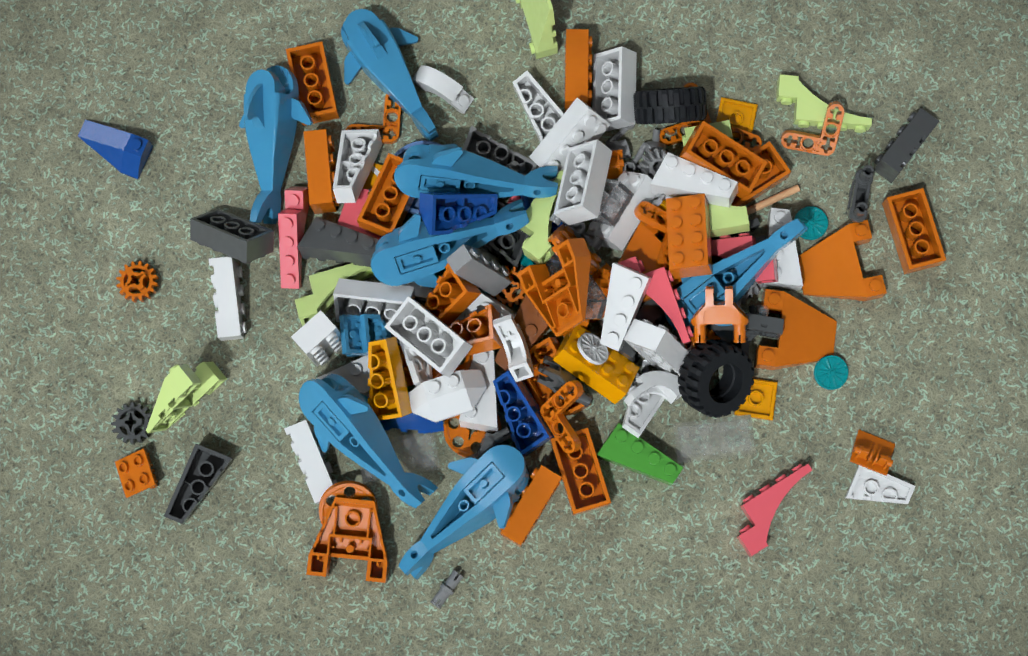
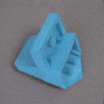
M343 314L339 316L342 354H345L347 357L368 356V342L388 338L392 335L391 332L384 328L386 322L381 319V315L362 314L359 316Z

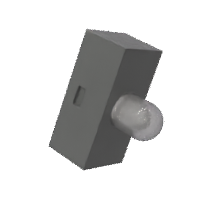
M761 305L758 308L757 315L746 313V316L749 318V323L746 325L747 334L779 338L783 334L784 319L769 317V308L766 305Z

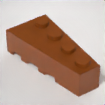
M525 295L514 320L516 324H519L530 350L540 341L550 327L528 296ZM502 343V348L499 349L494 361L505 371H508V359Z

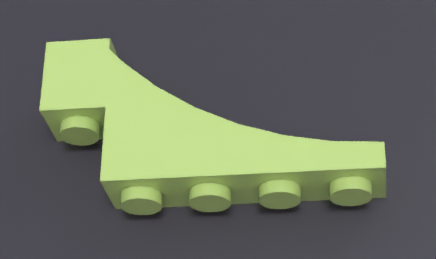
M780 74L777 80L776 101L781 102L783 105L795 103L793 124L798 125L800 128L817 126V129L822 130L828 104L812 94L799 81V76ZM836 108L834 110L831 109L833 111L832 119L836 120V113L840 111ZM844 112L840 131L855 129L854 131L857 133H864L872 126V118ZM829 124L826 127V129H828V127L837 129V127L833 124Z
M561 170L553 181L558 183L556 195L546 198H535L531 206L526 210L529 223L522 227L521 230L530 237L523 242L522 250L524 255L537 265L546 264L554 255L551 249V242H548L553 222L549 218L555 210L564 170Z
M350 263L310 275L309 280L313 294L295 299L302 326L320 310L325 314L334 304L333 293L339 278L363 281L374 276L371 267Z

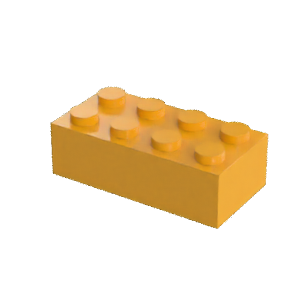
M578 324L565 335L552 360L613 404H616L628 393L640 367L618 351L607 347L609 357L603 364L595 365L587 361L581 355L577 341L582 334L591 332Z

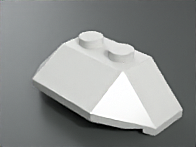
M458 370L453 372L449 378L443 375L422 382L408 393L412 413L436 423L473 411L483 393L487 390V386L481 370Z

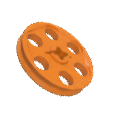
M460 415L455 416V417H452V418H456V419L459 420ZM498 416V431H499V430L502 429V427H501L500 418H499V416ZM452 418L446 419L443 432L449 447L455 453L465 458L474 454L471 451V446L474 443H481L486 432L474 431L471 434L470 440H468L470 431L467 428L460 427L459 425L457 428L452 429L449 427V421ZM461 437L464 440L463 445L458 448L453 445L454 438Z
M356 481L335 483L324 492L319 502V518L322 525L332 505L326 501L330 495L361 500L363 497H369L372 501H375L378 513L377 500L373 492L366 485ZM353 487L355 493L352 496H348L344 493L345 488Z

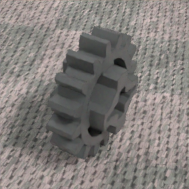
M131 402L130 407L127 404H123L124 409L117 408L119 414L112 416L116 419V422H111V425L116 426L112 432L119 433L116 438L119 440L123 438V442L126 444L129 440L132 445H135L136 440L139 443H143V437L149 438L146 428L152 415L151 413L147 414L150 409L147 407L143 408V405L140 403L137 407L134 402ZM138 412L144 416V419L138 417ZM133 420H135L136 424L130 426L129 423H132ZM122 428L127 429L128 435L122 431Z

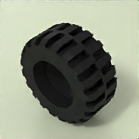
M704 87L635 91L633 95L634 115L637 124L691 122L704 120L707 117L706 90Z
M710 339L706 343L698 344L696 349L693 348L689 352L688 357L685 356L684 364L680 366V376H678L679 392L682 394L684 402L704 415L720 418L722 415L727 416L731 414V411L735 412L738 410L740 404L746 402L745 398L752 391L750 388L754 384V378H752L754 375L753 363L745 351L723 340ZM723 366V375L720 382L709 391L712 375L719 367Z

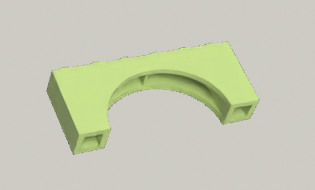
M730 120L710 123L711 126L733 139ZM696 126L684 128L685 135L682 136L683 147H685ZM709 204L710 238L750 231L746 206L731 205L728 208Z

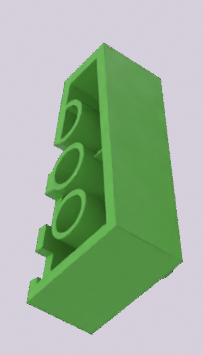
M618 423L597 454L599 459L670 486L684 468L640 437L637 438L622 428L620 423Z

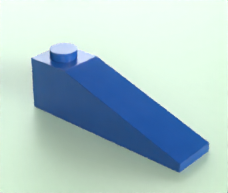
M86 119L78 134L80 139L119 172L135 179H139L153 148L151 142L145 138Z
M420 193L419 214L429 235L450 234L454 230L464 228L472 222L497 214L498 194Z
M413 413L399 418L380 420L386 431L391 428L400 429L401 432H407L408 429L418 430V433L423 434L444 431L443 421L435 423Z

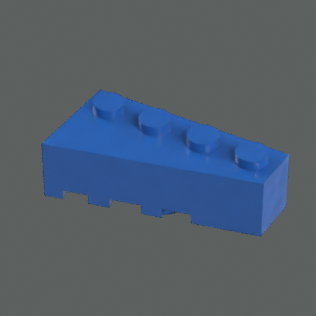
M508 370L493 381L500 404L505 412L506 422L509 424L512 433V440L515 442L517 450L523 456L529 455L551 438H554V435L541 417L539 405L523 380L515 382L510 370Z

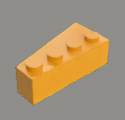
M393 336L368 342V368L370 369V378H368V386H370L369 405L379 420L399 418L412 413L397 338Z

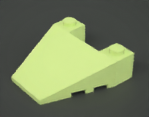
M515 0L516 4L520 3L521 9L523 8L530 30L531 43H529L531 54H535L536 59L558 53V44L555 38L556 30H553L555 19L551 0Z
M214 362L200 363L195 368V372H193L188 364H176L169 370L170 373L163 381L146 428L148 433L167 430L185 415L184 412L189 407H195L199 404L198 400L204 394L210 395L227 380Z

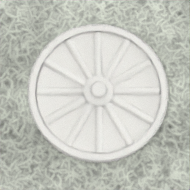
M584 333L577 341L581 355L592 364H603L609 357L607 346L600 344L601 339L592 333Z

